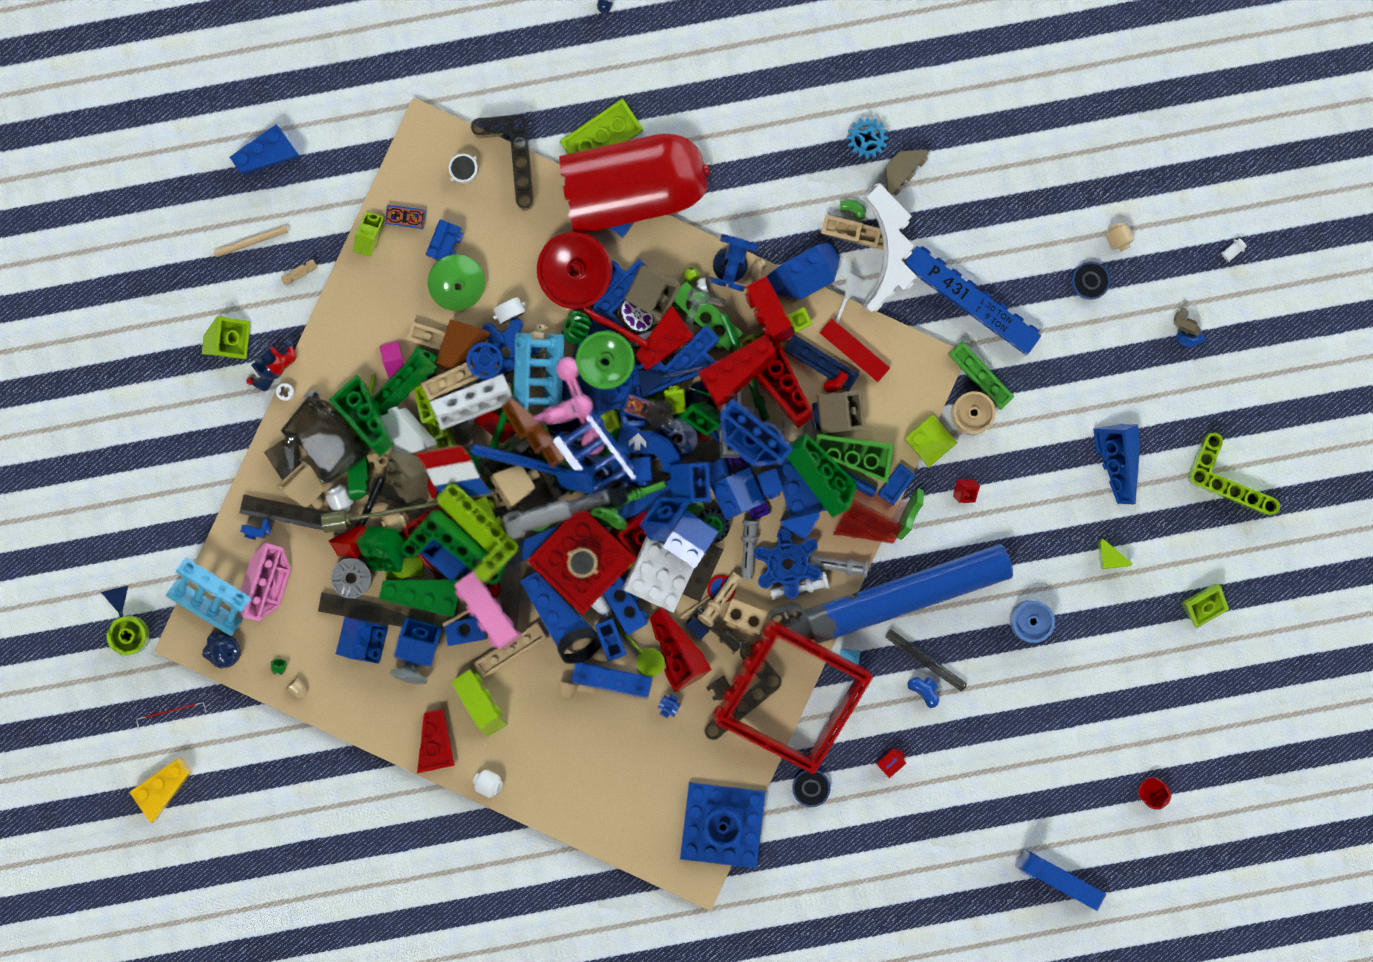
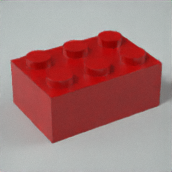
M767 276L747 285L746 301L750 309H755L753 312L759 326L763 324V334L767 335L773 346L778 342L781 343L793 337L792 324Z

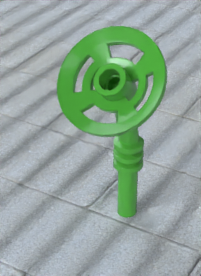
M664 481L644 488H636L635 491L631 490V493L628 494L629 501L626 504L666 488ZM626 504L618 507L610 506L607 509L593 508L591 510V515L607 526L616 529H626L627 527L625 520L618 515V510Z

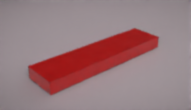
M831 319L821 330L820 334L875 381L879 382L890 369L887 364L835 320Z

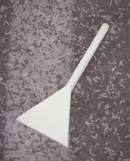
M848 272L845 298L836 318L837 323L840 321L846 302L864 280Z

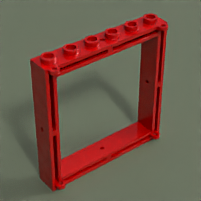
M771 619L764 626L761 638L753 644V651L750 656L744 659L743 668L740 673L735 674L731 688L725 691L722 703L714 709L713 719L715 724L815 774L872 681L873 675L869 670ZM778 637L855 677L808 756L731 717Z

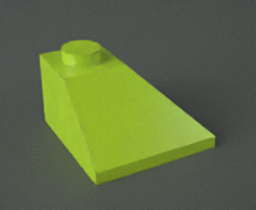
M217 316L203 336L202 354L247 359L250 321Z
M934 414L904 438L928 468L957 444V441Z

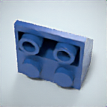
M709 462L670 465L672 498H688L690 503L711 501Z
M432 539L420 552L432 566L451 581L467 566L435 539Z
M344 617L336 654L349 659L379 664L388 626Z

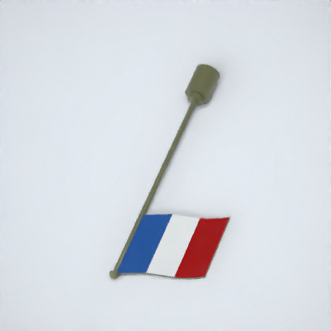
M461 445L414 453L425 466L439 493L448 484H455L471 499L486 496L494 497L496 495V492L490 490L482 480L470 455ZM436 501L352 517L349 513L346 514L345 510L321 514V522L324 532L328 533L348 529L349 525H351V520L436 506L439 503Z

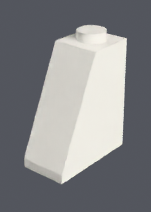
M396 406L388 409V414L381 416L395 444L393 446L394 452L413 455L415 452H420L437 445L436 440L407 408L399 409Z

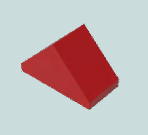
M361 524L330 539L329 543L337 556L358 558L361 552L356 540L363 534L366 528L364 524Z

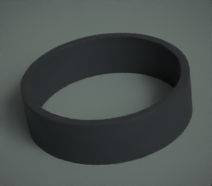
M589 627L579 628L565 635L558 643L557 650L565 663H580L592 657L599 650L601 641L594 629ZM584 638H593L592 642L584 649L575 653L565 654L567 648L576 641Z

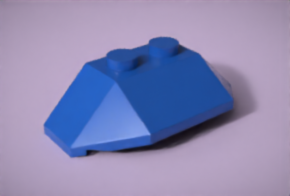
M831 242L816 245L780 265L768 274L767 278L776 295L802 300L835 281L840 257Z
M734 399L721 413L723 442L752 466L781 464L794 449Z

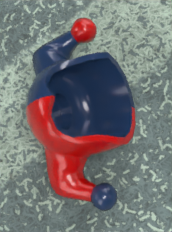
M291 340L285 342L287 354H280L273 346H270V349L251 364L261 377L260 381H255L254 378L248 377L246 383L253 385L261 391H268L273 380L279 378L285 368L296 360L297 355L293 349V342Z

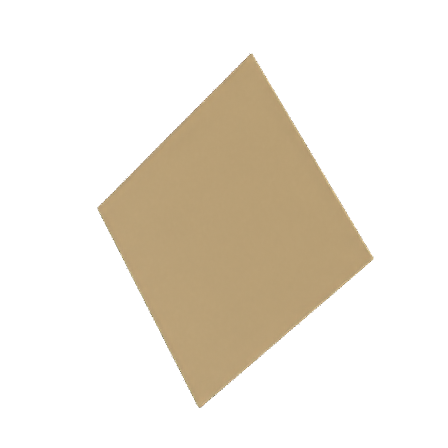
M413 98L294 350L297 358L286 368L279 382V385L282 383L291 385L294 388V396L292 399L284 401L277 397L275 391L195 562L241 591L250 559L264 543L282 547L291 571L280 606L263 617L264 619L260 622L241 616V612H237L236 616L241 618L242 622L232 637L236 638L240 645L241 656L231 667L220 669L202 656L203 649L207 645L208 636L211 633L219 634L225 632L176 603L155 648V652L687 901L711 910L732 866L680 859L689 782L765 792L769 787L781 757L715 724L713 719L714 709L722 703L725 691L731 688L735 674L740 673L743 668L744 659L752 653L753 644L761 638L762 630L768 623L766 616L760 634L755 633L754 636L745 633V628L737 626L736 629L727 626V621L723 619L730 601L723 605V612L717 615L712 627L705 625L698 619L699 614H702L707 608L709 601L684 619H680V616L709 596L707 586L713 577L717 575L730 577L733 572L741 577L744 543L741 540L744 529L742 520L759 521L756 536L758 541L755 543V550L759 546H764L768 549H773L777 546V533L780 529L785 528L781 526L780 521L789 519L782 491L780 492L781 496L769 499L768 496L765 497L770 514L752 520L749 511H746L729 519L730 529L728 535L722 541L710 544L694 568L674 613L664 609L700 649L712 669L703 678L677 692H674L663 669L660 674L652 676L648 698L596 687L594 695L576 691L572 698L560 696L559 681L563 678L572 680L575 664H567L562 660L554 640L520 582L537 572V570L527 562L528 559L505 568L499 580L501 584V595L499 598L503 614L510 617L516 632H522L538 622L548 638L483 679L484 682L481 684L484 689L487 688L493 696L491 700L494 704L498 705L502 712L501 715L507 723L505 727L489 737L478 729L451 681L470 669L476 674L478 671L473 662L495 649L488 640L490 635L487 631L486 640L448 646L443 623L448 621V618L453 617L378 599L383 580H436L435 575L424 562V576L385 579V571L371 569L373 576L371 587L360 597L352 599L368 601L384 608L322 597L323 593L341 596L332 587L330 578L335 565L348 557L337 556L329 543L330 539L341 535V533H325L324 530L240 513V510L243 509L322 526L321 514L333 512L325 498L328 493L327 490L337 484L348 487L347 454L352 453V442L361 441L362 453L369 451L365 440L352 436L348 429V421L329 399L357 374L366 383L368 389L372 374L376 375L372 397L389 381L380 351V346L398 341L405 364L409 361L416 347L438 356L439 350L406 340L412 321L446 332L450 319L481 329L485 323L490 322L499 331H506L509 322L500 325L498 320L493 318L495 316L493 309L511 299L519 297L521 303L524 302L526 305L524 306L526 312L518 317L523 322L521 333L530 334L537 324H543L548 327L545 332L546 335L561 334L562 325H564L568 314H571L573 311L583 312L584 308L568 309L552 302L542 291L537 278V261L543 247L557 235L573 232L568 214L570 212L569 200L565 201L563 191L565 182L564 176H561L560 164L426 102ZM458 154H468L472 158L474 156L477 158L475 161L478 165V175L469 184H459L455 180L453 182L450 180L452 177L449 173V163ZM387 205L426 210L423 229L385 225ZM366 211L384 216L378 242L371 257L353 252L355 234ZM670 215L634 222L624 239L608 228L586 233L600 241L609 253L611 261L614 260L625 272L640 259L647 267L673 276L682 287L686 282L684 278L685 269L690 267L696 268L701 275L699 279L707 278L709 293L701 295L720 313H727L730 322L743 333L738 341L762 329L763 324L759 326L754 316L753 310L755 309H750L746 301L745 293H747V290L745 288L744 292L728 288V284L724 287L710 283L711 279L709 277L719 279L713 270V260L719 251L728 248L729 245L728 243L721 242L720 238ZM439 219L462 228L461 232L464 233L461 243L456 244L454 250L457 251L456 254L466 255L474 259L482 268L485 276L483 295L475 305L465 310L450 311L440 307L432 299L428 290V275L437 260L427 257L425 254ZM747 251L745 256L748 264L747 271L743 278L734 283L747 286L754 282L750 272L752 264L756 260L762 259L766 262V268L763 269L761 274L762 278L779 266ZM696 281L689 283L694 289ZM455 284L454 288L459 289L461 284ZM825 287L802 300L777 295L786 315L804 307L813 323L794 335L859 374L850 391L862 390L866 429L826 434L892 443L894 446L889 478L899 464H902L914 473L920 458L904 438L932 414L939 419L961 371V368L948 355L955 347L880 312H867L862 307V304L849 299L846 302L838 324L890 367L881 380L877 382L820 334L821 330L831 319L836 321L845 296ZM689 300L686 303V307L689 310H694L697 307V303L694 300ZM594 304L591 305V306H588L587 308L590 309V310H592ZM622 304L614 315L626 326L625 329L632 333L638 332V330H634L624 320ZM675 309L695 337L700 332L701 327L696 323L692 325L685 318L687 316L686 313L682 310L678 312ZM703 313L700 316V320L703 323H708L711 320V316L708 313ZM652 315L651 326L659 323L662 318ZM717 326L714 332L717 336H722L725 334V328ZM791 338L780 343L783 352ZM564 339V357L573 358L578 344L570 343ZM689 342L680 347L679 350L681 351ZM714 346L707 354L715 362H718L734 353V350L731 347L728 351L725 349L721 351ZM504 347L501 350L505 358H508L510 356V349ZM546 352L534 357L530 355V359L546 358ZM784 352L812 410V404L818 402L817 395L830 394L823 387L824 383L830 379ZM634 356V362L639 366L641 362L637 356ZM666 358L661 361L665 366L669 363ZM437 364L434 375H440L447 371L442 370V365ZM530 367L532 372L531 378H545V367ZM508 373L505 377L509 381L507 383L509 389L514 379V373ZM700 376L675 386H680V389H684L685 397L687 387L701 382ZM754 377L760 395L765 399V407L770 419L763 421L758 408H755L754 398L749 386H744L741 389V405L750 409L754 408L751 414L759 421L776 425L781 430L784 440L788 444L804 434H807L815 441L816 432L821 433L816 428L813 418L797 429ZM529 386V398H544V386ZM283 387V392L280 394L281 396L285 395V397H288L290 389ZM842 387L840 391L833 393L847 392L848 390ZM668 388L660 391V405L664 407L659 425L645 421L646 425L640 428V430L659 432L661 424L669 417L666 414L664 391H668ZM413 390L398 405V408H407L418 421H421ZM453 390L450 392V394L455 393L458 390ZM308 391H318L320 394L319 405H307L304 402L306 401L304 398L305 393ZM701 397V398H700V402H702V401H706V402H707V398H706V397ZM528 405V410L535 416L543 412L544 405ZM500 407L492 411L500 417L502 408ZM507 418V421H506V422H507L510 426H512L511 423H510V421H509V419ZM475 422L466 430H452L456 445H461L465 450H470V453L474 444L489 447L493 437ZM547 424L542 425V427L549 434ZM699 431L700 436L696 448L691 454L681 457L682 464L706 462L710 464L722 459L720 458L719 444L713 439L711 434L706 436ZM674 434L677 438H683L681 434ZM518 437L511 453L543 461L539 454L534 452L526 438L520 440ZM633 453V457H628V459L641 458V454ZM481 457L484 463L481 465L484 473L480 477L487 485L498 461L495 460L492 470L487 472L485 466L491 460ZM584 457V461L587 464H591L590 459ZM660 460L652 462L653 483H649V486L661 481L671 480L670 473L661 471L662 464ZM303 461L311 466L325 489L319 495L323 499L324 504L318 509H315L311 504L304 508L277 487ZM369 462L370 482H368V493L364 498L354 500L350 506L351 509L346 514L349 513L351 517L362 514L378 476L384 477L385 481L371 513L436 502L437 498H431L427 487V495L407 503L397 494L393 485L387 482V465L376 469L374 463ZM506 463L503 470L515 467L517 465ZM837 463L841 468L877 488L875 495L869 497L856 489L849 510L834 518L830 516L827 510L819 512L820 517L806 539L799 537L791 532V539L797 545L804 543L810 538L817 541L818 548L810 554L809 563L811 555L844 561L853 559V561L858 562L869 561V570L904 492L894 506H892L877 495L886 482ZM750 464L757 482L758 474L775 468L777 470L776 464L752 466ZM600 469V474L606 476V472ZM538 471L540 477L532 481L535 488L531 492V498L520 501L511 510L504 506L493 511L496 517L500 516L504 525L503 517L510 512L522 513L548 505L553 501L557 502L564 499L572 501L575 498H582V496L585 497V494L576 491L570 495L566 488L559 487L558 478L554 474ZM637 484L626 488L627 494L631 493V490L639 489ZM710 486L711 501L703 502L705 510L718 509L722 511ZM475 498V499H472V500H473V501H477V500H479V499H481V498ZM602 504V506L599 505V507L596 506L595 508H602L607 505ZM436 506L402 511V513H407L409 523H411ZM442 508V513L446 516H449V514ZM589 508V510L586 509L588 513H590L592 510L591 508ZM703 511L698 512V513H696V514H694V515L698 517L699 514L702 513ZM382 515L368 517L365 528L367 529L369 526L381 527L379 521L382 520ZM454 518L451 519L455 524H457L466 533H468ZM264 519L270 520L272 525L269 536L266 535L265 539L256 537L255 540L244 537L245 533L240 532L242 525L261 529ZM359 519L351 520V525L345 531L355 528ZM567 519L556 522L553 527L563 524ZM504 525V527H502V529L507 533L506 528H505V525ZM412 526L409 529V534L415 530L416 526ZM610 526L605 527V529L613 536L611 531L614 528ZM529 530L523 536L512 539L515 542H519L543 531ZM400 533L399 535L405 542L407 539L405 533ZM361 553L358 559H361L368 564V561L366 560L365 556ZM754 555L753 579L742 578V581L736 587L733 599L766 612L791 602L799 603L803 610L859 592L865 578H863V575L851 574L849 576L846 572L820 569L821 572L826 574L829 585L828 589L824 587L814 590L813 593L808 591L801 592L794 599L782 597L773 600L770 588L783 586V584L777 582L767 589L761 588L758 584V579L766 573L767 564L756 559ZM787 559L784 561L783 566L785 569H790L794 562L791 559ZM628 568L621 576L624 575L627 579L631 568ZM462 571L455 579L464 578ZM349 573L347 575L348 582H356V575ZM442 574V579H448L445 575ZM188 581L187 586L197 591L198 586ZM619 589L615 592L617 600L625 599L626 594L623 590ZM207 591L204 592L203 596L211 601L214 600L215 596ZM637 596L639 602L636 604L640 610L644 608L649 617L646 620L648 624L628 636L642 651L647 648H654L661 652L660 643L655 639L650 616L662 607ZM464 599L459 600L456 615L467 610L466 606L468 604ZM221 601L220 606L230 611L231 606ZM628 606L625 608L624 613L627 617H633L635 609ZM592 607L583 615L577 612L595 631L594 625L611 618L614 619L616 625L623 629L614 611L605 619ZM733 609L730 613L731 618L738 620L741 617V611ZM794 610V616L797 615V610ZM467 613L466 615L460 617L459 619H460V620L467 619V615H471V614H470V613ZM692 615L709 630L701 640L684 624ZM776 615L773 620L779 622L781 616ZM751 616L748 624L751 627H756L759 624V618ZM344 617L388 626L379 664L349 659L336 654ZM405 617L442 627L432 665L429 667H419L418 674L427 679L425 685L407 683L390 675L392 669L403 670L404 662L394 657ZM462 624L460 627L461 633L464 635L469 634L470 626ZM620 632L619 634L627 655L608 662L601 644L599 650L592 657L583 661L584 663L644 675L637 667V657L640 653ZM778 637L731 717L788 745L826 662ZM584 638L576 641L567 648L565 654L575 653L584 649L592 642L593 638ZM837 638L820 643V645L832 650ZM283 659L286 661V670L282 675L280 673H276V675L272 673V660ZM296 678L305 685L307 690L306 695L301 699L293 696L286 689ZM672 694L679 698L677 703L681 704L674 717L669 715L666 718L660 715L661 710L657 707L664 695L669 697ZM444 709L455 766L417 773L424 712ZM483 770H489L498 774L503 782L500 793L492 798L477 793L474 788L475 784H473V779L477 773L480 774ZM721 824L719 826L721 830H724L727 827L725 824Z

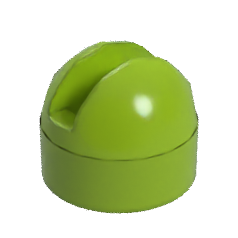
M694 267L687 268L684 271V278L688 283L696 281L701 276Z

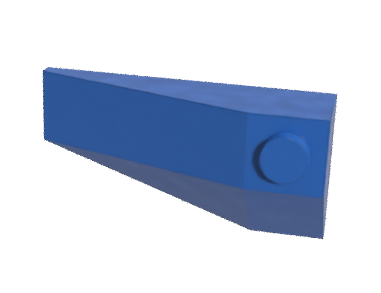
M1118 424L1094 428L1095 448L1097 453L1101 454L1104 470L1107 469L1110 477L1109 484L1117 504H1136L1140 452L1138 424Z

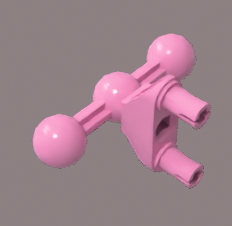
M564 357L558 362L556 373L559 378L567 382L572 398L569 401L545 408L542 413L533 416L541 425H554L576 417L579 418L581 426L589 422L587 416L593 409L592 400L582 393L577 379L579 372L576 360L572 357ZM594 428L583 435L581 439L582 448H585L601 437ZM603 444L590 454L595 455L600 453L604 449L605 444Z

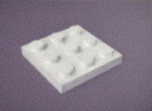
M646 537L622 589L674 613L694 567L663 548L664 544L650 541Z

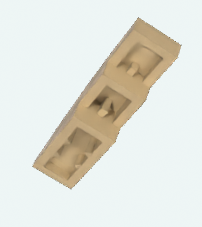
M825 215L821 234L884 250L880 228Z

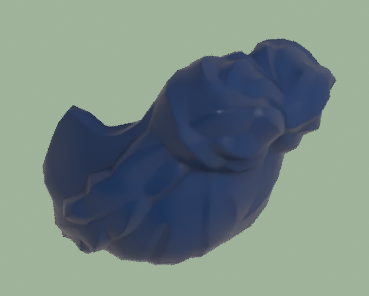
M211 633L207 638V645L203 649L202 656L215 667L220 669L228 668L240 659L241 648L236 638L225 633Z

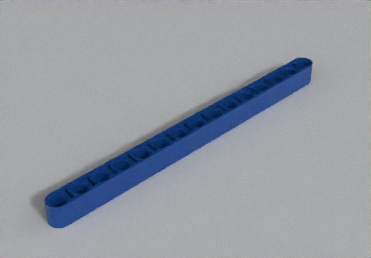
M725 458L709 464L710 484L732 475ZM671 480L664 482L666 488L650 493L645 498L641 497L640 500L638 498L637 501L632 500L618 510V515L623 519H627L651 509L658 497L672 498ZM609 504V505H607V506H605V507H602V508H603V509H607V508L610 507L611 505ZM599 522L604 528L607 527V525ZM561 525L516 542L518 549L504 564L505 568L529 559ZM468 566L462 570L464 578L473 572Z

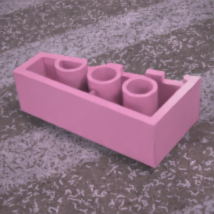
M474 571L455 584L457 588L455 593L461 600L464 599L467 602V610L472 616L476 615L479 620L477 622L478 626L483 632L487 631L490 635L488 640L494 648L498 647L505 650L523 637L520 631L516 632L514 630V623L510 617L503 614V609L499 602L491 597L492 593L483 581L477 579Z

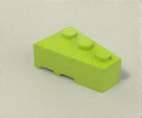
M470 669L451 681L478 729L489 737L505 727L507 723L503 719L498 705L494 704L491 700L493 696L487 688L484 689L481 684L484 681L479 673L475 674Z

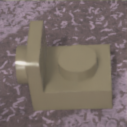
M1181 307L1180 311H1177L1174 316L1173 324L1177 329L1198 337L1201 332L1197 325L1198 323L1187 318L1189 315L1188 310Z

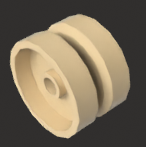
M971 391L963 394L955 401L951 408V419L958 431L966 435H977L986 431L992 425L996 409L993 401L987 395ZM972 410H975V415L977 416H972L970 412Z

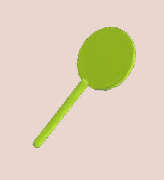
M616 625L619 632L640 653L637 657L639 671L649 677L660 674L665 666V659L662 653L654 648H647L642 651L627 636L626 632L619 625Z

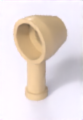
M563 678L559 681V691L562 697L572 698L576 691L594 695L595 687L572 683L571 679Z

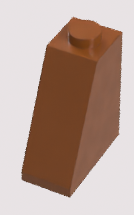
M450 319L436 363L442 365V370L445 371L466 363L470 349L476 344L485 342L491 332Z

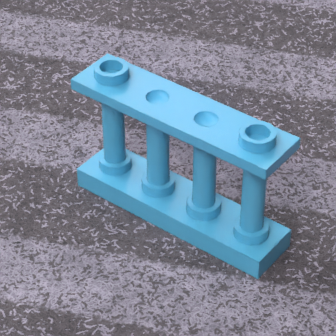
M516 333L513 400L527 411L528 405H544L545 409L562 403L563 380L557 375L556 366L564 358L563 334H546V340L531 339V334ZM530 347H546V358L530 359ZM530 367H545V378H529ZM529 386H544V398H529Z
M185 558L175 571L182 576L181 580H176L168 590L166 597L232 636L242 622V619L236 616L237 612L242 613L252 598L188 558ZM188 581L198 586L197 591L187 586ZM205 591L215 596L213 601L203 596ZM221 601L231 606L230 611L220 606Z

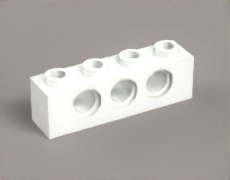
M502 374L431 401V405L439 426L443 430L500 408L513 398Z

